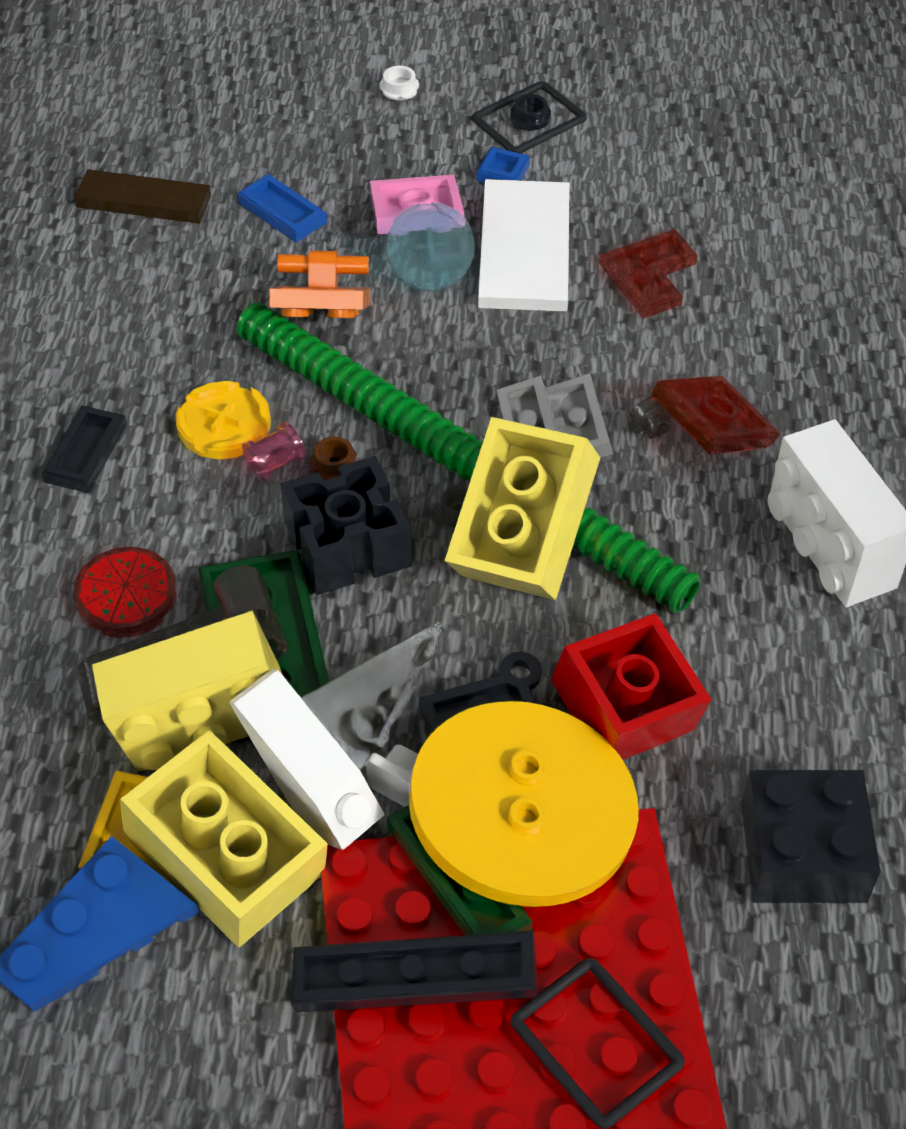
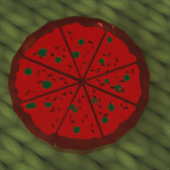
M139 547L114 548L96 555L81 568L74 581L73 600L82 622L92 629L93 627L96 630L102 631L103 635L113 638L137 637L156 629L164 622V616L169 613L170 609L173 610L177 602V583L175 574L168 561L154 551Z

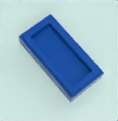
M270 174L265 175L237 193L239 204L296 243L327 223V213Z

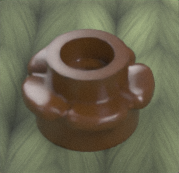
M336 436L327 437L319 441L315 446L314 455L310 459V465L314 472L320 473L322 479L328 480L339 476L338 466L355 462L357 453L348 440Z

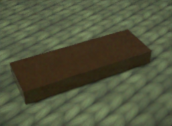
M87 169L74 197L77 208L200 224L211 198L210 185Z

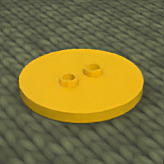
M506 701L487 703L464 710L446 720L423 744L414 764L409 787V809L415 832L422 846L438 867L449 877L474 893L491 900L517 906L542 907L564 904L584 897L601 887L615 874L623 863L632 844L638 823V798L633 779L624 761L611 744L581 720L555 708L529 702Z

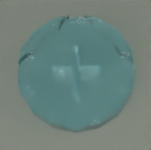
M431 202V204L424 203L408 207L395 219L388 233L387 257L392 271L404 284L418 291L437 292L453 287L465 277L474 259L475 247L470 224L457 210L443 203Z

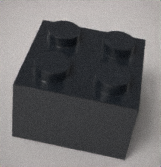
M750 770L741 800L753 903H868L881 871L864 771Z

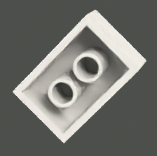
M836 419L784 436L778 460L775 463L773 482L768 494V506L773 517L778 521L783 520L792 532L793 541L798 552L804 557L809 556L819 570V577L825 590L831 594L835 593L846 608L897 589L906 565L905 508Z

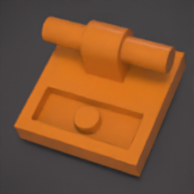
M310 250L309 255L278 254V272L308 273V286L281 285L270 288L269 307L282 308V316L309 317V315L314 314V308L328 309V317L355 318V316L359 315V310L370 306V287H338V274H369V256H340L338 251Z

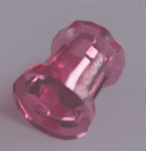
M285 421L278 424L276 432L256 442L248 440L242 444L243 455L247 465L262 482L271 477L272 471L289 462L300 463L306 459L305 449L299 435ZM279 448L277 452L268 456V453Z

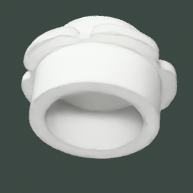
M406 66L388 68L380 82V89L383 91L384 96L392 100L410 99L417 94V89L419 88L415 72Z

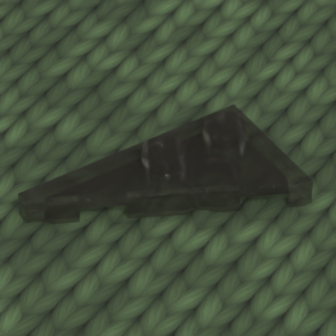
M439 621L301 698L358 767L363 777L366 772V761L372 753L383 749L390 736L391 724L400 718L417 686L414 682L424 663L431 660L439 645V636L444 631Z

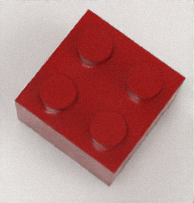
M656 613L564 646L551 678V682L570 714L603 736L617 751L622 760L695 730L712 700Z

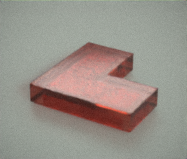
M673 229L600 254L599 264L644 319L681 306L683 296L666 275L696 265L698 255L677 230Z

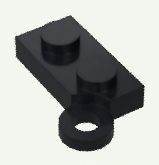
M513 652L501 661L498 676L419 697V710L429 736L449 718L475 706L506 701L536 704L531 690L537 687L542 677V667L539 660L530 653ZM521 666L527 668L530 674L524 678H518L511 673V670Z

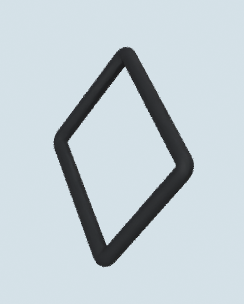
M539 81L473 113L471 118L476 125L506 150L521 154L585 122L587 115L550 84ZM540 89L545 90L577 116L517 147L481 119L515 102L520 96L534 93Z
M586 958L542 990L538 997L532 998L516 1010L510 1019L511 1026L593 1123L602 1129H608L615 1125L684 1067L685 1061L682 1053L607 970L593 958ZM589 970L671 1059L668 1065L605 1116L523 1022Z

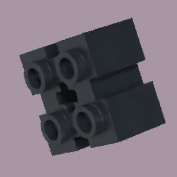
M376 456L338 466L339 476L325 481L322 480L320 473L317 472L280 483L284 522L296 550L302 549L303 566L316 596L355 584L354 573L370 569L373 577L376 578L412 567L411 527L398 500L390 501V483Z

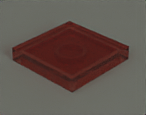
M723 376L657 381L651 392V395L709 455L768 448L775 443L780 435Z

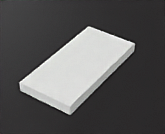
M485 179L478 308L567 311L570 183Z

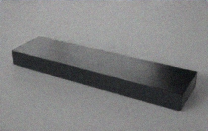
M534 931L294 947L291 1006L295 1013L538 997L536 938Z

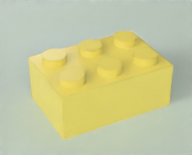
M491 417L445 562L461 576L556 601L600 461V456L589 440L585 437Z
M253 610L92 664L102 720L137 772L146 769L158 770L208 730L225 745L249 736L229 701L272 668L277 669L282 674L281 668Z
M210 730L120 799L123 832L198 905V908L238 948L320 879L321 871L325 869L328 843Z

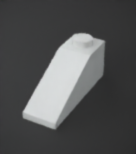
M272 668L229 701L293 811L328 845L344 850L385 815L358 767L277 669Z

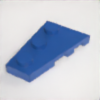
M111 836L0 955V984L30 1010L35 1012L97 976L100 968L130 950H133L135 953L153 942L152 937L179 920L181 923H184L200 913V910L195 902Z

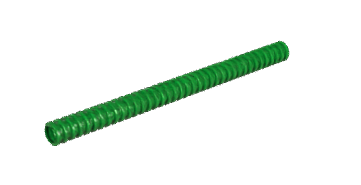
M261 302L250 304L242 312L237 323V334L239 337L246 341L248 340L253 346L259 347L261 351L269 354L275 360H279L286 367H290L297 374H301L308 381L311 380L313 384L322 387L327 393L333 394L338 400L344 401L349 407L355 408L360 414L366 415L371 421L377 422L382 428L388 429L393 435L400 436V439L404 442L411 443V446L418 451L422 450L423 454L429 458L434 457V461L440 465H446V468L453 473L457 472L458 476L462 479H469L470 483L483 440H477L476 436L470 432L465 433V430L459 425H453L452 421L442 418L441 414L434 410L430 411V408L425 404H419V401L414 397H408L407 393L401 389L397 390L393 384L386 383L378 375L374 376V373L369 369H363V366L359 363L352 362V359L348 356L342 355L341 352L331 348L327 343L320 342V339L314 335H309V332L299 328L295 323L288 322V319L278 315L277 312L267 308ZM590 507L584 509L572 549L578 547L580 554L585 557L591 555V561L598 565L604 562L605 570L610 573L616 571L617 577L623 581L629 579V585L635 589L642 587V593L646 596L651 597L655 595V601L663 606L668 603V609L676 614L688 607L699 589L700 575L695 572L687 574V567L679 563L674 566V559L668 555L661 557V551L655 547L648 549V543L642 539L635 541L634 534L629 531L623 532L622 527L616 523L610 525V520L603 515L597 517V511ZM687 598L688 601L680 608L681 601Z

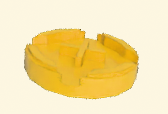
M220 381L208 383L192 390L185 397L186 402L182 407H178L175 414L178 437L187 449L201 457L218 460L240 457L255 450L266 439L271 427L268 402L258 390L250 387L251 391L246 388H240L238 382Z

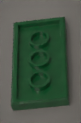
M299 550L198 567L209 625L253 610L281 668L283 677L323 726L338 723V715ZM247 736L245 738L233 741L231 743H238L248 741L251 739L249 736Z

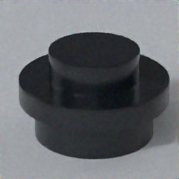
M526 94L520 96L515 101V105L511 108L510 119L518 128L539 130L550 123L551 110L543 97L536 94Z

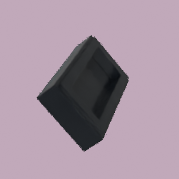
M81 405L42 472L44 483L89 493L127 426L126 416Z

